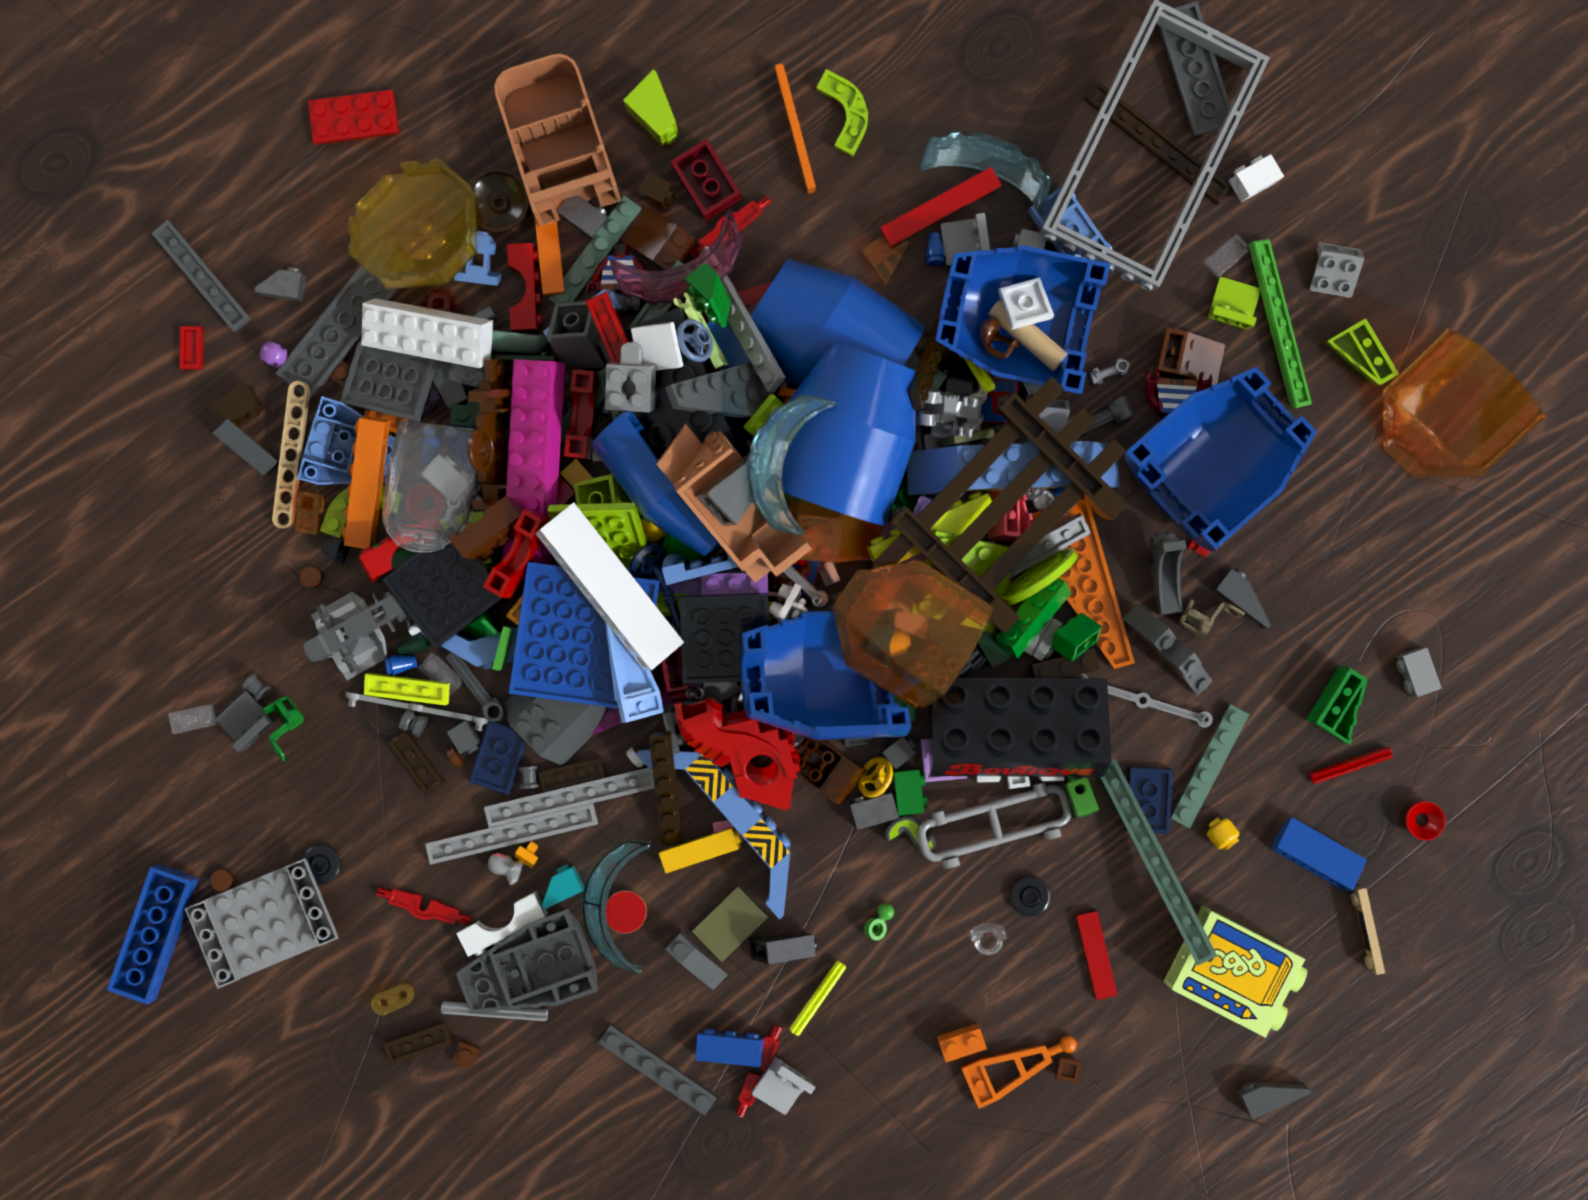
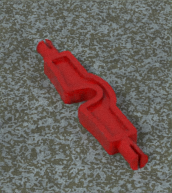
M767 195L757 203L751 201L738 212H733L740 231H743L753 220L762 214L761 210L771 203ZM730 213L723 216L717 222L715 229L698 241L699 246L689 252L694 260L704 247H712L714 250L726 231ZM731 216L730 224H732L737 229L734 219ZM729 231L727 232L721 245L728 242L731 239Z
M379 887L376 896L389 899L388 903L407 909L413 916L419 919L430 920L435 918L450 924H455L456 921L468 926L470 924L471 916L460 914L458 908L448 906L435 899L430 901L427 910H423L421 908L422 896L420 894L405 892L396 888L389 891Z
M774 1024L770 1036H765L763 1064L760 1066L763 1072L761 1074L751 1071L747 1073L738 1099L740 1104L735 1112L738 1116L740 1114V1117H744L748 1105H753L756 1097L751 1092L772 1062L779 1045L778 1037L783 1029L780 1025L778 1027L777 1024Z

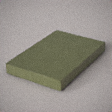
M737 886L692 932L723 962L768 916Z

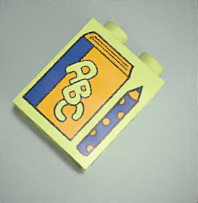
M1202 905L1197 917L1218 956L1197 966L1184 941L1163 982L1173 991L1266 1038L1270 1029L1278 1031L1287 1017L1288 1009L1283 1006V1003L1289 991L1298 992L1305 982L1307 969L1302 967L1305 959L1295 952Z

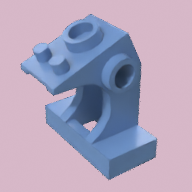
M476 231L475 234H469L468 239L464 240L463 246L464 252H467L466 268H458L455 271L454 280L497 286L501 282L502 273L491 272L490 257L495 255L496 242L486 232ZM474 253L484 254L483 266L473 265Z

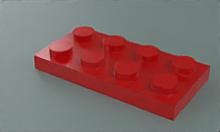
M393 90L308 101L312 138L315 145L400 134Z

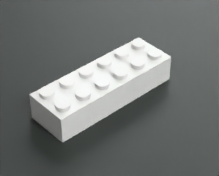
M375 298L363 303L361 345L481 368L484 366L485 359H491L493 320Z

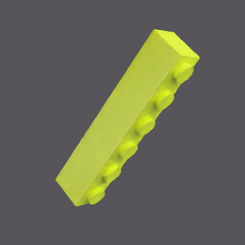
M981 491L970 494L967 501H956L930 530L933 532L934 529L960 535L992 502L989 493L981 494ZM896 529L890 531L891 535L886 538L879 536L870 540L871 544L866 546L873 562L900 535ZM913 546L898 563L920 552ZM874 564L876 570H877V571H881V570Z

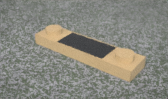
M1361 885L1355 886L1352 890L1351 901L1356 906L1367 954L1365 964L1372 973L1376 975L1384 974L1385 970L1367 888Z

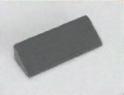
M228 417L213 432L217 438L263 476L278 462L277 458Z

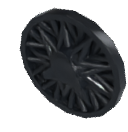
M319 844L312 846L305 851L301 860L307 859L317 885L330 883L338 876L341 869L339 854L328 845Z
M1026 876L1014 883L1010 891V900L1018 913L1033 917L1047 909L1050 903V891L1043 880L1035 876Z

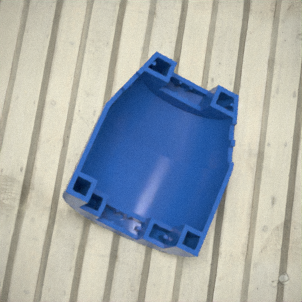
M1025 245L954 253L942 300L935 341L993 376L1042 386L1050 377H1053L1064 388L1063 391L1082 394L1086 372H1083L1087 354L1085 353L1093 313L1097 309L1100 291L1106 286L1110 263ZM1040 277L1054 317L1034 325L1068 353L1056 370H1050L1021 343L1005 359L995 358L985 351L980 340V325L985 319L991 318L988 316L990 310L1001 300L998 293L999 288ZM1000 326L999 334L1012 340L1015 339ZM993 341L991 343L994 349L1002 353H1006L1010 346L1002 341Z
M788 258L750 315L786 378L783 381L796 390L833 342L904 366L925 328V324L856 277Z
M833 342L799 388L790 397L789 401L809 395L833 401L834 403L824 405L808 414L790 433L779 459L777 471L778 490L861 520L886 525L916 442V410L913 408L909 393L916 371L873 354ZM803 397L788 404L771 452L773 457L777 458L780 446L791 427L804 414L819 405L828 403L827 401ZM775 470L765 483L766 485L775 488Z
M1257 367L1231 377L1227 381L1212 385L1203 391L1191 394L1125 452V459L1131 472L1152 501L1185 535L1209 551H1215L1284 490L1300 459L1317 433L1303 416L1296 420L1269 392L1268 387L1271 382Z
M632 411L622 413L595 438L591 445L632 503L636 504L637 510L644 519L703 556L720 548L719 542L680 497L673 484L656 465L658 458L640 435V432L644 430L642 424Z
M893 609L804 612L799 617L787 620V618L783 619L781 623L770 627L765 625L742 633L740 672L742 699L747 718L813 740L907 736L911 729L908 707H899V704H894L890 671L893 665L890 644L896 630Z

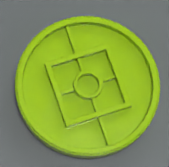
M1066 548L1040 561L1012 581L1000 598L1009 606L1032 596L1066 572L1077 560V553L1073 548Z

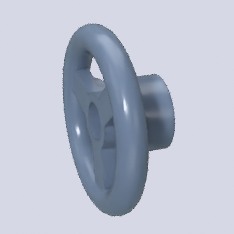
M688 319L683 321L678 326L676 333L680 350L692 361L703 362L707 360L713 350V342L709 331L702 323L696 320ZM688 326L697 328L691 334L684 333V329ZM684 341L689 342L694 347L696 355L689 351Z

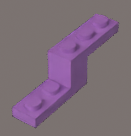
M747 573L708 574L669 584L671 590H674L675 594L687 595L768 593V573L756 583L752 581Z

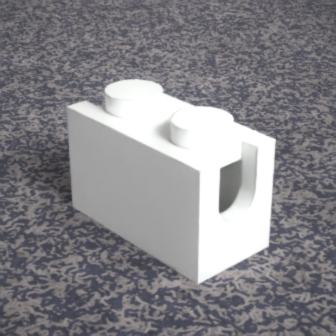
M1261 155L1250 162L1251 166L1246 168L1243 165L1233 171L1235 176L1228 181L1241 202L1274 185L1284 177L1272 155L1265 158Z

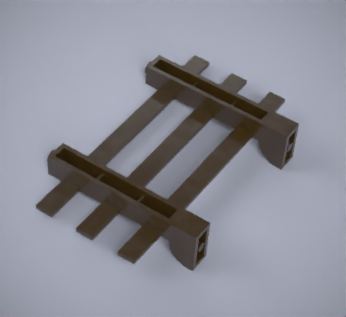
M1050 377L1026 403L1015 392L1009 395L1005 393L998 400L999 406L996 410L1008 422L918 516L904 505L901 508L897 506L889 514L891 518L888 522L900 535L873 563L886 575L914 546L932 564L905 592L917 606L944 577L948 579L963 594L936 623L948 636L975 608L997 630L1003 633L1020 618L993 589L1083 496L1088 500L1090 507L1105 520L1113 521L1128 505L1101 478L1126 450L1115 439H1112L1087 464L1070 447L1095 421L1084 408H1081L1057 434L1039 417L1064 390L1053 377ZM1022 435L1039 453L948 547L930 528L1001 454ZM1053 466L1070 484L979 578L962 559L1037 480Z

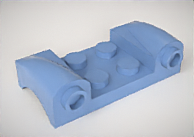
M1061 187L1046 198L1042 212L1037 203L1027 211L1039 229L1042 228ZM1073 193L1059 223L1113 250L1076 200V196ZM1044 199L1039 202L1041 207L1043 205ZM1057 242L1053 243L1059 253L1077 257L1082 256L1075 251L1071 253L1062 248L1063 245Z
M671 553L664 558L662 563L666 585L739 567L728 553L725 557L724 553L713 555L711 560L703 562V559L693 560L689 566H687L685 557L681 553Z

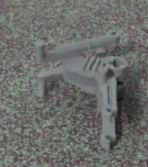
M979 382L978 391L970 396H964V398H959V395L947 391L929 389V397L925 401L923 409L916 410V425L936 426V421L956 423V417L967 418V422H964L959 427L958 436L965 435L971 438L974 431H980L984 419V414L980 413L981 405L987 400V393L984 392Z

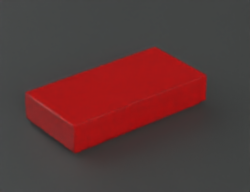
M180 326L179 369L203 370L202 326Z

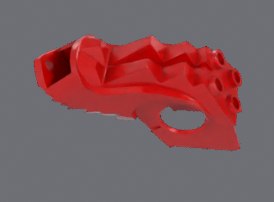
M712 697L686 706L682 702L675 703L678 726L686 743L694 747L695 752L703 754L704 758L711 759L712 764L722 767L731 762L740 798H747L783 810L790 809L793 781L797 778V772L801 771L798 750H795V738L792 732L749 719L745 714V710L722 714L723 703ZM764 755L770 757L773 762L765 768H758L752 765L750 760L753 757Z

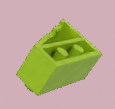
M1366 318L1324 342L1374 386H1379L1399 375Z

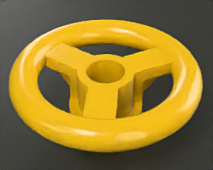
M875 757L863 766L867 771L858 782L860 792L870 798L881 795L889 787L893 777V768L890 761L884 757ZM878 763L875 771L870 775H866L868 770ZM871 782L877 790L868 791L864 783Z

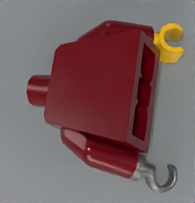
M681 646L656 666L660 690L667 693L671 701L692 700L693 698L702 700L705 697L703 688L699 689L701 691V697H699L696 691L688 689V684H683Z

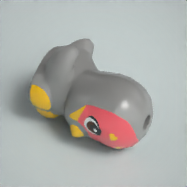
M500 853L490 856L488 860L490 872L497 875H505L509 885L518 882L523 861H513L509 855L505 856Z

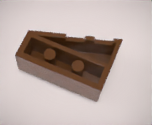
M505 496L483 512L485 516L475 524L470 521L466 524L468 529L458 536L452 534L448 538L463 558L488 560L494 555V551L499 546L505 545L510 540V536L515 532L513 528L523 508L516 498Z

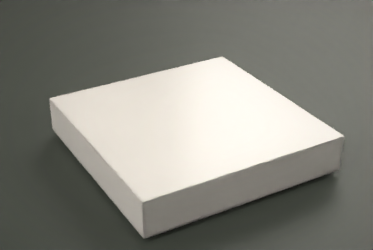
M1040 277L999 288L998 293L1012 330L1053 319L1054 314Z
M674 322L639 326L631 329L633 341L640 344L643 349L642 364L656 365V371L683 366Z

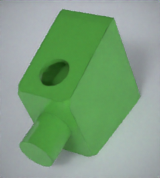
M1067 777L1069 783L1065 784L1064 788L1068 795L1074 818L1077 819L1098 811L1099 807L1088 778ZM1075 787H1080L1082 794H1077Z

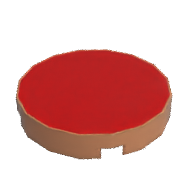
M621 890L614 893L607 900L604 907V917L607 924L614 931L632 933L643 925L647 917V906L644 899L638 893Z

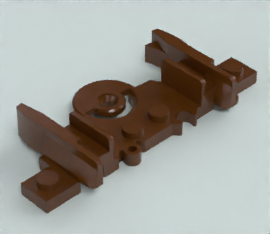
M503 358L485 359V382H480V389L468 392V402H479V413L476 415V429L473 430L469 437L467 448L469 462L472 468L478 471V480L482 484L483 500H472L473 509L485 511L506 496L507 476L505 472H507L508 453L506 451L508 429L503 428V420L507 419L505 412L511 411L512 388L509 385H504L505 367L503 365Z

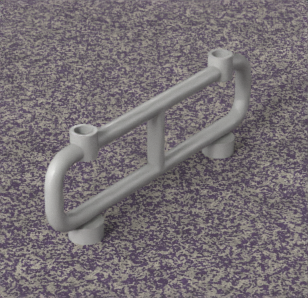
M1045 782L1032 785L1033 790L949 814L944 815V811L931 813L932 818L922 822L917 831L921 852L927 860L932 862L941 861L943 869H949L960 865L958 858L960 855L1043 832L1045 840L1061 837L1059 827L1066 825L1072 815L1068 795L1061 786H1046ZM1052 793L1059 796L1063 808V816L1061 818L1002 834L996 809L1047 796ZM988 812L994 837L939 853L930 851L926 838L927 829Z

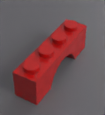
M533 243L507 244L508 266L511 270L520 273L526 283L523 299L517 305L510 308V329L512 332L521 333L539 332V326H542L543 320L542 313H538V305L542 304L541 292L537 291V284L541 283L540 270L536 268V262H539L538 249H536Z
M576 369L572 371L570 391L573 407L571 424L565 440V457L591 460V445L593 442L599 382L597 376L599 373Z
M523 509L513 528L515 531L514 542L505 558L492 568L483 585L484 588L500 598H512L527 570L528 562H531L541 543V540L535 533L551 521L549 518L535 510Z
M429 516L421 520L419 526L413 529L409 526L400 531V536L394 539L392 536L387 537L380 542V546L374 549L370 546L362 550L358 561L370 583L391 572V559L398 549L408 545L424 548L442 534L445 529L439 518L431 519Z

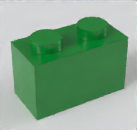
M1080 613L1077 617H1072L1065 626L1056 629L1053 634L1054 640L1051 648L1072 662L1098 642L1102 626L1085 614Z
M918 768L893 771L898 816L924 813V807H928L926 794L922 795L921 787L925 786L924 773H920Z

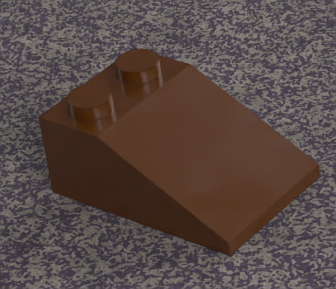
M645 205L620 238L621 242L627 244L628 247L666 274H668L677 260L683 263L689 252L697 244L696 239L692 235Z

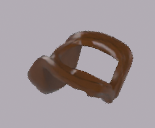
M987 318L980 325L981 343L989 355L998 359H1005L1012 353L1014 348L1020 346V343L1017 339L1012 340L999 334L1000 326L998 320ZM993 341H1002L1010 346L1006 353H1002L994 349L991 343Z

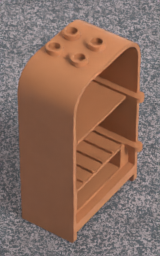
M554 54L503 71L495 82V96L532 211L539 226L560 221L557 210L567 198L579 195L585 201L598 198L601 207L621 201L583 80L575 61L566 55Z

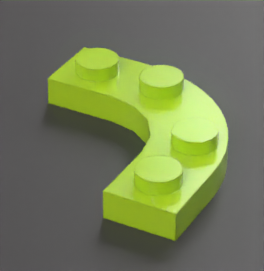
M826 69L816 90L836 100L842 105L846 113L845 126L834 148L854 157L867 129L868 110L861 92L855 85Z
M383 486L380 508L397 514L404 494ZM347 489L339 493L331 502L320 528L321 532L342 539L343 528L347 523V518H345V508L349 505Z

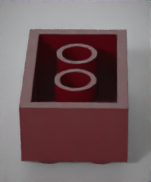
M707 139L670 161L672 169L705 222L742 199L741 192Z

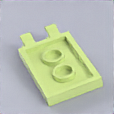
M687 292L684 293L686 297L685 303H682L681 299L674 298L675 305L685 309L684 311L689 319L702 323L709 331L713 342L710 359L715 369L722 370L728 367L729 364L706 321L694 305L695 299Z

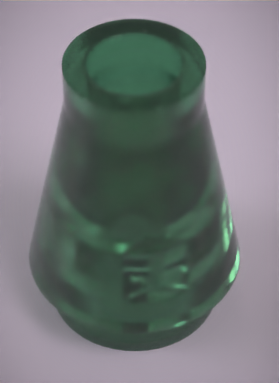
M419 632L397 643V650L400 655L425 652L427 648H430L431 643L426 636Z

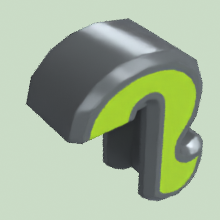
M900 815L898 819L891 820L884 832L886 841L888 842L906 831L920 855L923 856L917 837V831L921 825L920 820L913 815ZM927 834L926 838L929 849L934 853L936 841L931 834Z

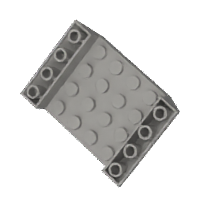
M306 858L185 908L217 989L339 938Z

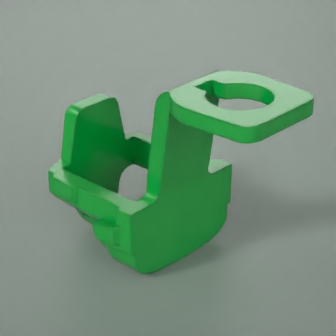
M288 697L279 698L263 709L265 715L276 711L284 722L269 737L271 747L282 762L285 761V755L275 741L288 730L292 731L304 721L302 713ZM288 702L293 710H288L284 704Z

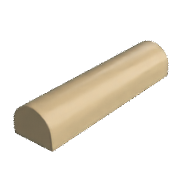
M1001 300L990 310L988 316L997 319L1003 329L1017 339L1019 343L1050 370H1056L1068 354L1034 324L1012 330Z

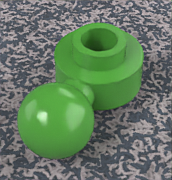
M883 903L878 907L877 918H870L865 923L864 933L867 938L878 941L885 936L887 931L885 921L890 920L894 916V908L888 903Z

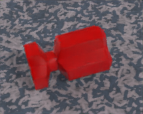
M1190 539L1187 549L1191 550L1194 547L1195 553L1204 557L1207 556L1209 550Z

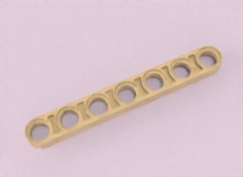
M302 381L292 382L289 385L272 516L273 523L278 528H289L295 520L300 481L297 477L303 456L310 400V387ZM297 385L304 387L305 392L301 397H297L294 393ZM295 406L300 407L302 410L301 416L297 419L292 416L291 412ZM293 427L299 431V437L295 440L289 436V431ZM289 449H294L297 456L293 461H289L286 457ZM287 470L292 471L294 474L291 482H286L284 479V473ZM285 491L291 495V501L287 504L281 500V495ZM281 513L288 515L289 520L285 525H282L278 520Z

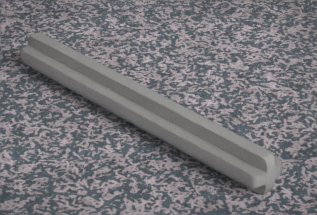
M444 1001L441 1005L442 1014L546 1021L548 1019V1009L528 1007L517 1010L507 1009L471 1014L467 1003Z

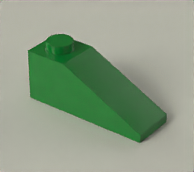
M488 611L481 614L461 630L466 635L470 633L474 638L494 637L499 634Z

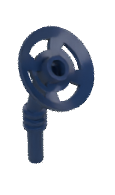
M647 544L638 550L632 558L629 572L632 577L651 580L656 578V580L660 581L659 586L663 592L662 597H665L663 600L667 602L665 606L669 608L676 630L681 629L680 613L676 605L678 601L675 600L676 595H673L675 592L671 590L669 585H666L661 571L666 552L659 544ZM651 551H657L656 556H646V554ZM641 561V563H640V565H639V572H640V573H637V567H638L639 562Z

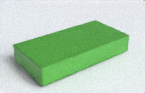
M503 626L492 669L504 670L515 631L514 628Z

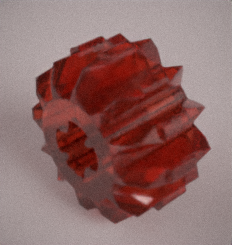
M439 287L438 293L434 288L430 289L432 295L424 294L428 301H424L421 304L423 307L455 313L452 311L453 309H459V305L454 303L457 301V297L451 296L452 291L450 289L444 292L443 287ZM439 302L441 304L443 303L444 307L438 308L436 305Z

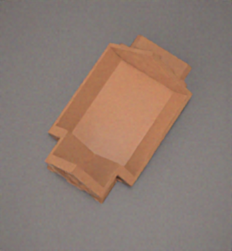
M685 424L656 465L670 480L676 492L754 583L770 571L777 577L812 550L803 535L775 530L762 516L754 500L737 525L723 526L695 497V494L742 459V457L720 430L710 433L705 438V442L701 443ZM764 485L756 496V500L765 517L775 528L797 532L784 516L777 500ZM789 518V520L791 521V523H792V524L795 526V528L800 532V530L796 527V525H795V524L792 522V520Z

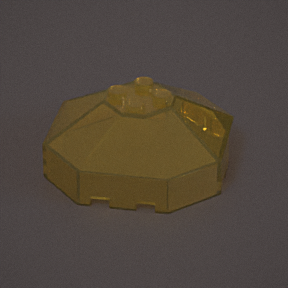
M432 159L430 163L419 164L418 161L402 162L400 167L404 173L382 176L381 180L356 205V220L352 215L348 218V232L350 234L348 253L361 268L386 289L448 284L477 253L476 195L470 184L440 159Z

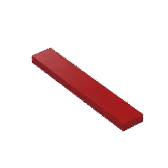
M992 167L885 224L880 227V231L891 248L1001 188L1002 184Z

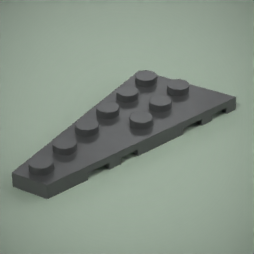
M751 362L665 387L673 409L692 412L699 410L705 411L707 414L721 413L723 416L745 419L752 417L771 393L774 395L773 392L766 390Z

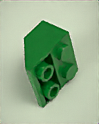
M703 263L685 277L689 286L687 291L696 300L694 302L696 308L701 313L705 312L713 324L717 323L724 328L727 325L731 300L718 273L707 263Z

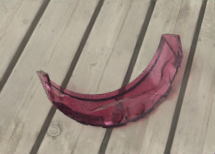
M729 209L726 212L723 227L713 244L703 254L687 264L661 271L634 269L619 263L615 259L610 260V265L621 291L625 294H630L639 299L646 300L649 304L655 305L657 303H671L675 305L674 298L681 299L682 303H685L686 297L684 293H688L687 288L689 287L685 277L703 263H707L718 273L720 280H722L734 269L735 261L740 248H742L743 238L733 213Z

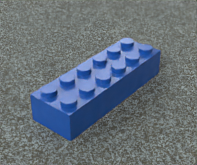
M162 864L150 867L107 991L147 1005L157 999L187 914L185 908L190 906L199 877Z

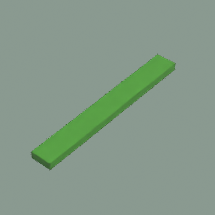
M1270 239L1253 241L1248 245L1290 408L1295 409L1311 405L1312 402Z

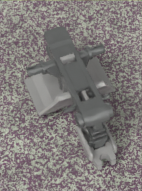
M391 591L383 595L384 599L379 601L375 593L372 594L376 603L370 607L367 606L363 598L354 592H350L326 607L324 604L316 607L317 612L311 616L320 635L305 642L303 648L312 662L332 657L346 680H349L388 657L385 638L379 627L388 624L390 630L395 632L391 621L396 619L397 622H401L410 618V616ZM383 607L384 610L379 612L378 608ZM372 611H374L375 613H379L373 616Z

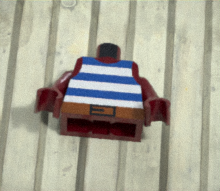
M615 244V256H605V260L599 263L592 274L591 281L587 283V295H589L590 291H596V294H598L599 288L600 291L610 289L617 294L625 292L620 288L610 261L620 268L642 275H650L643 262L637 260L636 256H628L627 244ZM614 266L622 288L630 293L640 292L642 296H644L645 290H650L651 294L654 293L651 278L635 276Z
M1155 369V374L1149 377L1150 373L1146 370L1144 374L1148 381L1146 382L1145 397L1151 408L1156 410L1157 415H1168L1191 394L1207 389V386L1213 382L1212 374H1210L1209 379L1203 380L1204 372H1200V383H1198V380L1160 378L1157 369Z

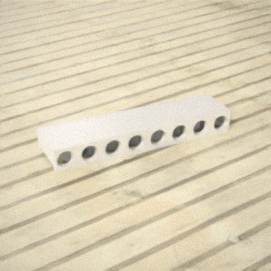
M572 503L535 533L644 671L653 670L684 643L575 503Z

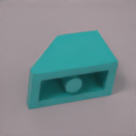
M566 864L556 869L557 874L552 877L542 904L543 910L585 889L574 865L568 867Z

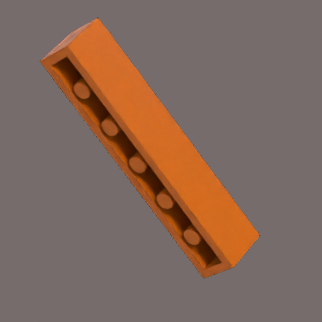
M363 416L355 423L357 438L352 447L354 463L351 464L349 472L352 480L347 489V496L349 497V505L345 508L347 523L342 532L345 546L366 549L376 545L391 420Z

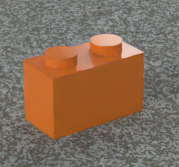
M978 1023L937 1036L945 1062L987 1049Z

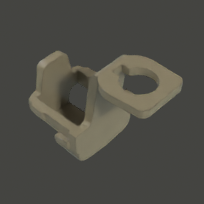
M1191 599L1179 619V624L1194 633L1196 637L1202 639L1208 634L1215 621L1214 619L1221 610L1236 619L1243 617L1245 612L1231 604L1221 603L1216 607L1211 616L1207 617L1192 609L1194 600Z

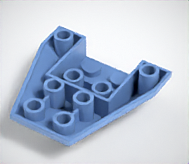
M321 396L304 449L297 479L317 485L351 484L352 476H350L349 472L351 464L354 463L352 447L357 438L355 423L363 416L343 402ZM390 434L383 483L389 482L400 446V441Z

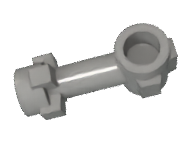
M1120 358L1115 361L1116 364L1101 371L1098 368L1093 369V372L1089 373L1092 384L1104 383V378L1114 374L1121 376L1127 374V370L1130 367L1129 361Z

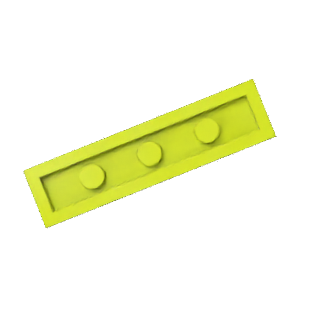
M369 672L365 674L364 695L439 705L449 704V682Z

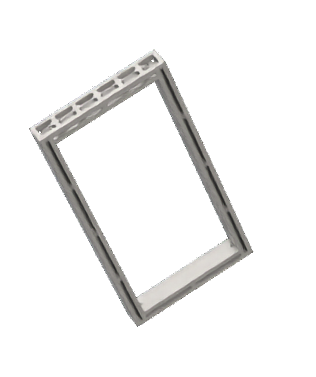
M1154 0L1148 8L1039 234L1043 235V238L1048 242H1057L1063 245L1062 248L1068 252L1074 253L1075 251L1081 254L1082 258L1110 263L1109 272L1114 271L1120 274L1122 279L1140 284L1139 286L1146 291L1157 290L1170 267L1270 57L1158 0ZM1155 24L1248 71L1151 270L1063 226L1059 222Z

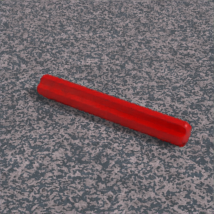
M1384 747L1311 772L1309 777L1313 784H1317L1391 759L1393 753L1390 747Z

